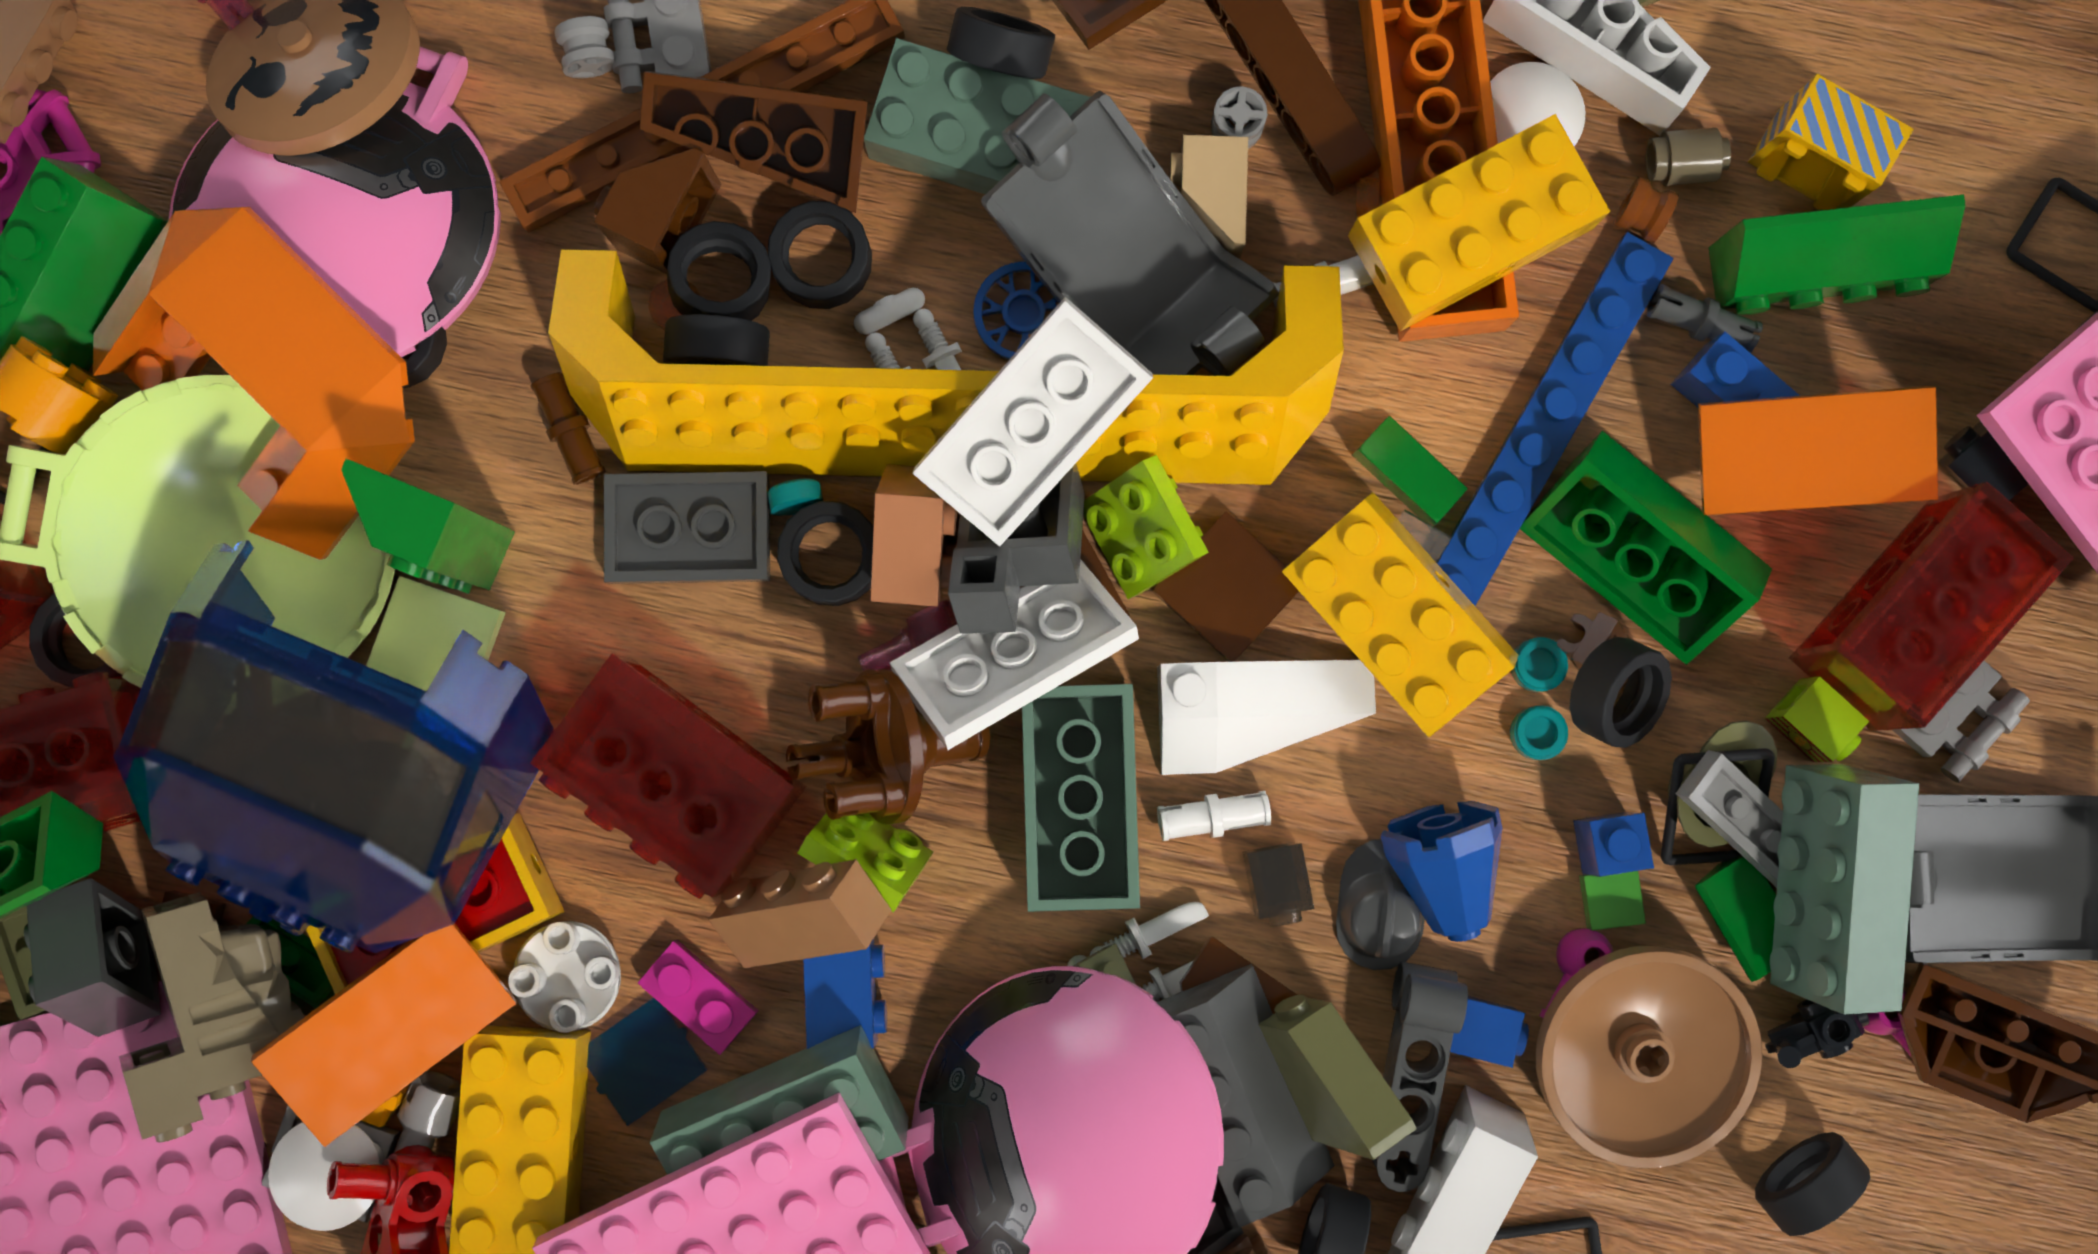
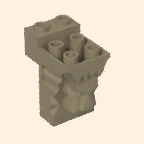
M200 892L141 909L177 1033V1038L119 1056L142 1140L155 1136L156 1142H166L193 1131L191 1123L204 1119L198 1097L209 1093L211 1100H217L245 1090V1081L262 1076L251 1062L252 1055L304 1018L301 1008L294 1001L291 1002L289 980L283 974L281 968V943L278 933L272 929H263L257 924L231 925L218 928L217 921L212 918L208 901Z

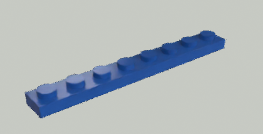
M1626 232L1618 242L1436 560V563L1474 606L1479 601L1674 259L1629 232Z

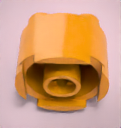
M21 336L16 345H10L0 360V411L8 414L6 420L12 424L10 429L52 452L67 454L70 447L100 418L99 416L115 405L114 402L118 395L101 384L102 380L93 376L90 372L73 363L66 367L61 362L52 358L53 354L49 350Z

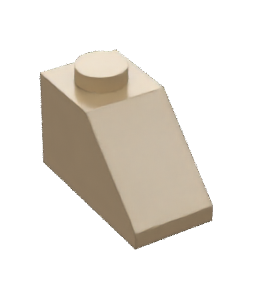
M1183 135L1180 153L1171 152L1169 179L1174 185L1179 186V192L1223 248L1232 255L1241 257L1246 244L1248 137Z

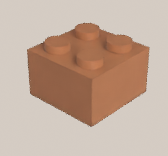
M887 464L875 492L871 602L938 607L942 588L949 589L953 550L957 547V539H948V535H955L956 520L959 519V512L912 474L915 466Z

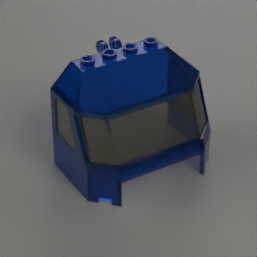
M238 541L234 549L226 543L214 544L170 612L120 745L113 754L153 849L170 862L165 870L171 875L195 886L199 885L202 878L220 885L217 894L242 907H250L249 913L254 918L268 923L272 919L281 923L280 927L295 936L303 935V932L310 925L323 930L319 937L320 939L348 953H352L356 945L377 953L455 924L558 737L529 675L509 661H502L498 668L477 654L482 642L465 630H462L428 690L424 691L272 627L271 625L275 620L274 615L240 570L254 549L250 541Z

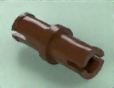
M553 373L534 381L530 387L534 391L550 428L546 431L550 442L557 443L571 474L573 485L591 481L606 473V469L602 466L587 432V429L591 426L586 415L579 414L568 390L563 373Z

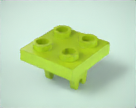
M1157 455L1142 460L1084 500L1083 516L1127 599L1145 592L1209 553L1201 539L1203 533L1200 527L1194 526L1176 492L1178 486L1173 478L1169 479Z
M826 813L806 836L797 854L815 865L822 862L833 864L856 859L887 902L891 911L895 912L925 868L934 851L925 847L922 841L912 832L896 829L891 825L881 824L869 813L845 816L835 820H831Z

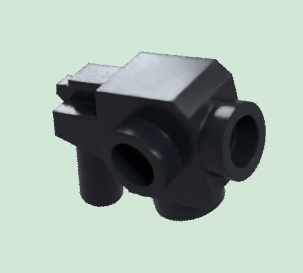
M1806 999L1797 1005L1799 1012L1792 1015L1790 1021L1767 1031L1771 1042L1765 1044L1768 1053L1776 1052L1779 1063L1786 1068L1797 1067L1802 1058L1817 1052L1824 1059L1836 1057L1849 1051L1853 1047V1040L1865 1033L1863 1027L1869 1025V1017L1867 1013L1843 1015Z

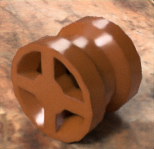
M1638 176L1627 192L1616 214L1613 225L1623 230L1632 227L1641 232L1642 239L1655 243L1675 210L1679 194L1670 190L1659 192L1651 187L1649 180Z

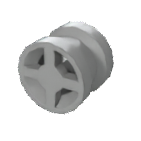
M582 16L568 19L555 27L556 42L564 49L565 55L562 57L561 65L566 76L571 78H591L603 75L613 69L612 64L615 62L613 51L606 44V39L610 32L605 19L596 16Z
M1244 86L1233 87L1223 92L1217 99L1211 120L1212 135L1248 137V149L1253 147L1261 137L1268 115L1267 105L1262 96L1254 89ZM1229 119H1231V121L1235 124V130L1234 126L1231 125L1230 121H1228Z

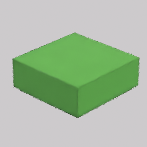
M1638 871L1601 877L1586 874L1579 875L1587 929L1594 931L1646 924Z

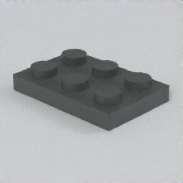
M767 471L604 474V582L607 584L770 581V507L767 492L770 490L769 473Z

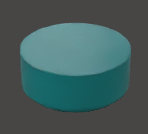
M809 478L785 481L771 487L767 492L770 512L777 516L794 515L802 507L824 501L820 483Z
M1537 637L1526 640L1516 647L1515 652L1519 657L1515 668L1511 670V674L1522 688L1532 692L1548 691L1557 687L1566 677L1568 658L1554 640Z
M1532 706L1523 709L1515 716L1510 727V738L1514 748L1522 756L1532 760H1546L1555 757L1564 749L1568 740V726L1563 716L1555 709L1548 706Z

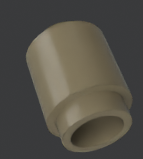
M1716 127L1663 131L1660 137L1649 138L1646 146L1645 164L1648 179L1651 182L1661 181L1664 186L1717 182L1722 171L1729 169L1731 162L1729 139L1722 138L1720 131Z

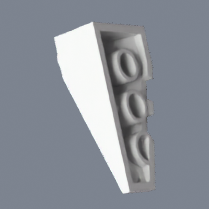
M1360 660L1165 663L1157 667L1161 775L1217 773L1376 714L1374 675Z

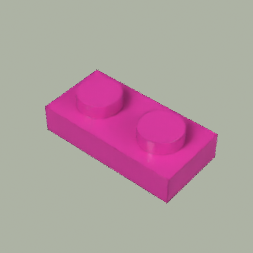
M674 940L638 982L644 990L719 1055L727 1049L759 1011L679 940Z

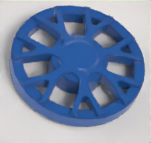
M1026 262L1010 263L992 272L981 284L974 301V321L981 340L993 353L1006 360H1010L1016 353L1001 346L1007 333L1011 330L1016 334L1022 335L1019 349L1029 338L1028 334H1032L1044 321L1045 311H1053L1057 306V301L1054 297L1050 301L1043 303L1041 297L1036 294L1044 285L1041 281L1035 282V273ZM1029 272L1031 277L1030 290L1021 289L1015 291L1013 273ZM1009 275L1008 284H1005L1000 280L1003 277ZM994 284H997L1009 294L1003 306L986 297ZM983 302L991 306V308L982 310ZM992 314H1003L1005 325L991 331H986L982 317ZM992 336H1000L997 343L991 338Z

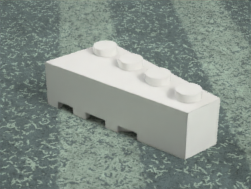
M1494 0L1483 19L1484 23L1549 65L1556 67L1572 80L1659 136L1663 131H1666L1682 112L1711 68L1662 17L1654 19L1639 4L1638 0Z
M1467 1085L1464 1086L1431 1158L1425 1179L1418 1186L1407 1213L1400 1218L1396 1225L1391 1241L1392 1246L1388 1254H1485L1538 1158L1525 1113Z

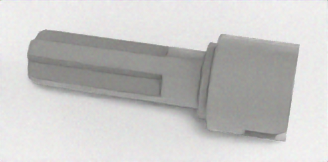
M427 1070L410 1083L397 1114L404 1129L394 1153L411 1145H421L431 1149L435 1139L449 1135L459 1112L460 1083L458 1080L440 1072ZM374 1202L369 1212L370 1217L373 1210Z

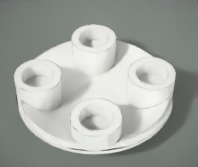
M1523 62L1507 67L1490 81L1498 144L1556 114L1573 146L1576 145L1585 124V105L1581 92L1568 75L1556 67L1545 63Z
M561 921L542 927L525 941L517 954L513 970L509 975L508 984L511 992L516 996L519 1005L529 1018L549 1030L568 1033L593 1025L609 1011L619 992L621 969L614 947L601 932L584 923Z
M302 1122L289 1130L275 1147L268 1172L270 1191L280 1211L297 1225L317 1231L339 1229L356 1221L372 1205L375 1199L338 1198L330 1200L327 1195L328 1173L334 1161L360 1164H382L384 1161V1153L381 1147L372 1142L370 1137L358 1126H352L324 1147Z

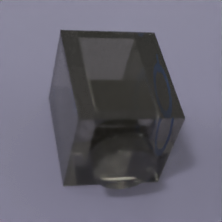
M1295 841L1242 851L1254 915L1257 918H1269L1270 926H1282L1303 921L1301 911L1315 909L1302 843Z

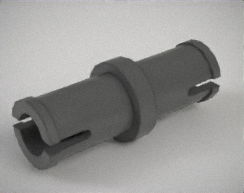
M1664 284L1659 285L1650 300V303L1656 306H1650L1647 309V316L1649 318H1656L1689 331L1690 338L1700 342L1706 338L1713 340L1723 332H1727L1750 353L1754 350L1760 339V336L1754 335L1753 332L1760 333L1763 329L1762 322L1753 321L1720 308V302L1708 297L1701 301L1670 289Z

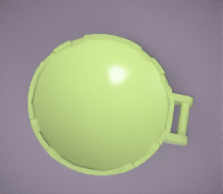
M230 375L183 377L158 384L143 391L140 390L119 401L101 414L100 418L70 447L67 454L16 445L8 446L6 462L12 463L0 526V560L45 567L48 581L52 583L55 595L65 614L63 617L77 638L92 654L95 653L111 668L122 674V678L148 692L193 705L213 707L238 706L243 702L240 664L245 658L250 657L253 670H256L255 656L257 655L270 656L278 660L279 697L302 688L304 689L340 666L359 647L375 625L389 596L395 574V569L386 565L391 554L371 546L360 516L350 526L329 556L322 560L248 531L262 510L237 485L280 425ZM36 468L51 471L38 546L23 543Z

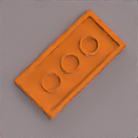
M1934 386L1698 404L1702 513L1704 515L1938 500L1936 387Z
M446 913L253 1054L251 1062L319 1142L326 1147L516 1004V1000Z

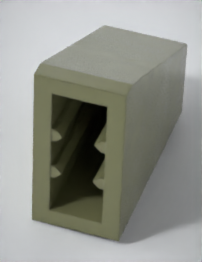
M1295 995L1278 1003L1274 1008L1275 1014L1259 1024L1312 1141L1374 1160L1416 1130L1412 1118L1331 1002L1308 998L1304 995Z

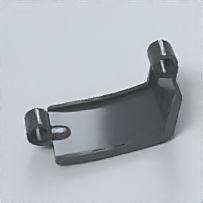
M1101 91L1096 92L1069 117L1053 98L1043 93L1001 132L1004 141L1019 164L982 197L981 203L1058 303L1066 297L1151 371L1152 374L1194 375L1203 367L1214 376H1220L1221 374L1229 376L1265 343L1262 333L1252 320L1278 297L1279 292L1274 283L1223 248L1163 171L1110 96Z
M1918 794L1905 962L2098 961V796Z

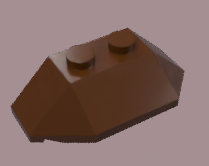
M1919 962L1902 1002V1009L1898 1012L1919 1080L2025 1123L2063 1113L2088 1102H2098V1031L1950 970Z

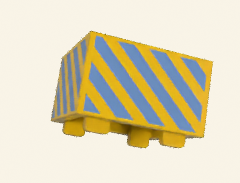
M1816 74L1778 109L1748 163L1757 167V174L1769 182L1778 179L1814 200L1813 206L1820 211L1848 208L1883 184L1914 129L1823 76Z

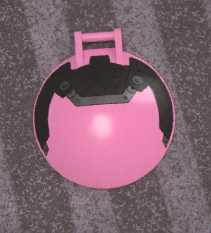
M420 46L416 68L435 74L428 89L409 83L393 107L372 126L343 143L314 153L282 156L253 150L237 142L217 119L201 136L183 164L171 198L169 219L175 211L250 207L401 357L416 351L414 347L416 344L431 336L441 327L446 330L475 298L489 273L499 240L501 212L498 208L496 179L491 164L474 133L455 111L451 109L467 75V58L450 51L443 55Z
M1051 966L1013 975L994 984L967 1004L948 1025L927 1061L915 1099L912 1129L907 1131L906 1149L879 1161L906 1209L893 1158L906 1153L909 1154L927 1227L918 1229V1232L927 1248L941 1243L947 1254H1187L1191 1248H1196L1216 1204L1212 1199L1217 1182L1218 1166H1223L1224 1132L1221 1108L1210 1071L1196 1043L1180 1021H1174L1153 1000L1154 996L1134 983L1116 975L1074 966Z

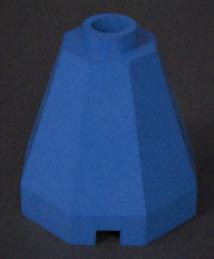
M1476 801L1457 802L1459 813L1445 814L1443 804L1424 807L1390 820L1387 825L1389 831L1384 830L1381 834L1387 860L1411 898L1415 901L1432 931L1448 936L1450 941L1455 942L1467 941L1478 937L1481 934L1480 929L1487 927L1492 917L1503 828L1498 807Z

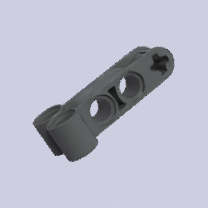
M1402 961L1398 964L1392 989V1008L1396 1011L1383 1078L1399 1100L1407 1095H1416L1421 1097V1104L1415 1112L1409 1114L1416 1126V1130L1372 1161L1375 1167H1377L1381 1182L1389 1189L1397 1192H1408L1417 1188L1424 1181L1428 1171L1454 1033L1459 1034L1464 1024L1468 1002V988L1465 983L1458 982L1456 971ZM1419 1040H1426L1432 1043L1431 1051L1425 1059L1420 1061L1406 1059L1407 1049L1412 1043ZM1400 1151H1406L1408 1158H1400L1397 1166L1390 1165L1388 1159L1395 1160L1398 1158Z

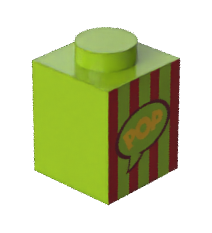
M1820 676L1799 679L1765 717L1772 726L1812 762L1841 761L1848 757L1860 744L1862 738L1858 734L1869 722L1867 718Z

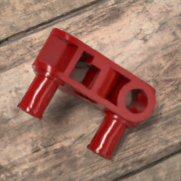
M411 1145L390 1154L388 1159H385L382 1164L342 1163L341 1161H334L331 1164L327 1178V1195L330 1200L338 1198L375 1199L361 1254H448L444 1226L453 1196L455 1174L454 1163L450 1156L436 1155L435 1152L426 1146ZM378 1234H382L380 1246L378 1249Z

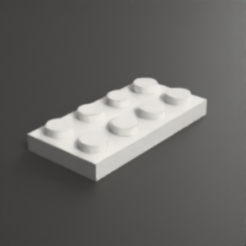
M1064 297L914 467L912 474L998 546H1001L1153 379V374L1070 300Z
M1080 559L1079 583L1033 585L1020 588L1016 632L960 634L957 624L889 663L892 671L905 685L913 703L947 750L1137 641L1139 636L1136 624Z

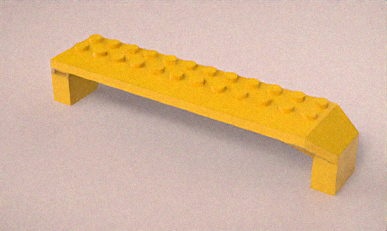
M561 249L548 333L570 395L628 471H767L769 474L882 476L887 464L916 466L999 372L657 363L632 339L635 313L617 251ZM1284 265L1272 328L1273 341L1231 376L1153 374V379L1076 462L1081 481H1113L1142 460L1157 455L1169 479L1173 478L1176 483L1271 485L1330 410L1344 351L1340 268L1333 266Z

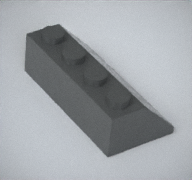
M1251 963L1156 1002L1174 1021H1180L1200 1050L1210 1071L1221 1108L1224 1132L1223 1166H1218L1217 1175L1239 1228L1293 1206L1335 1166L1327 1145L1312 1141L1259 1027L1261 1022L1273 1014Z

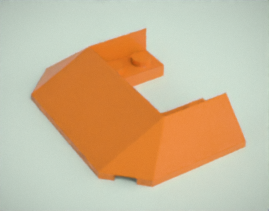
M250 207L175 211L93 333V376L124 372L143 391L164 382L183 377L198 376L210 357H212L280 425L237 485L262 510L248 531L316 559H325L359 516L341 471L345 459L389 476L415 442L413 420L406 419L402 386L409 385L406 361Z

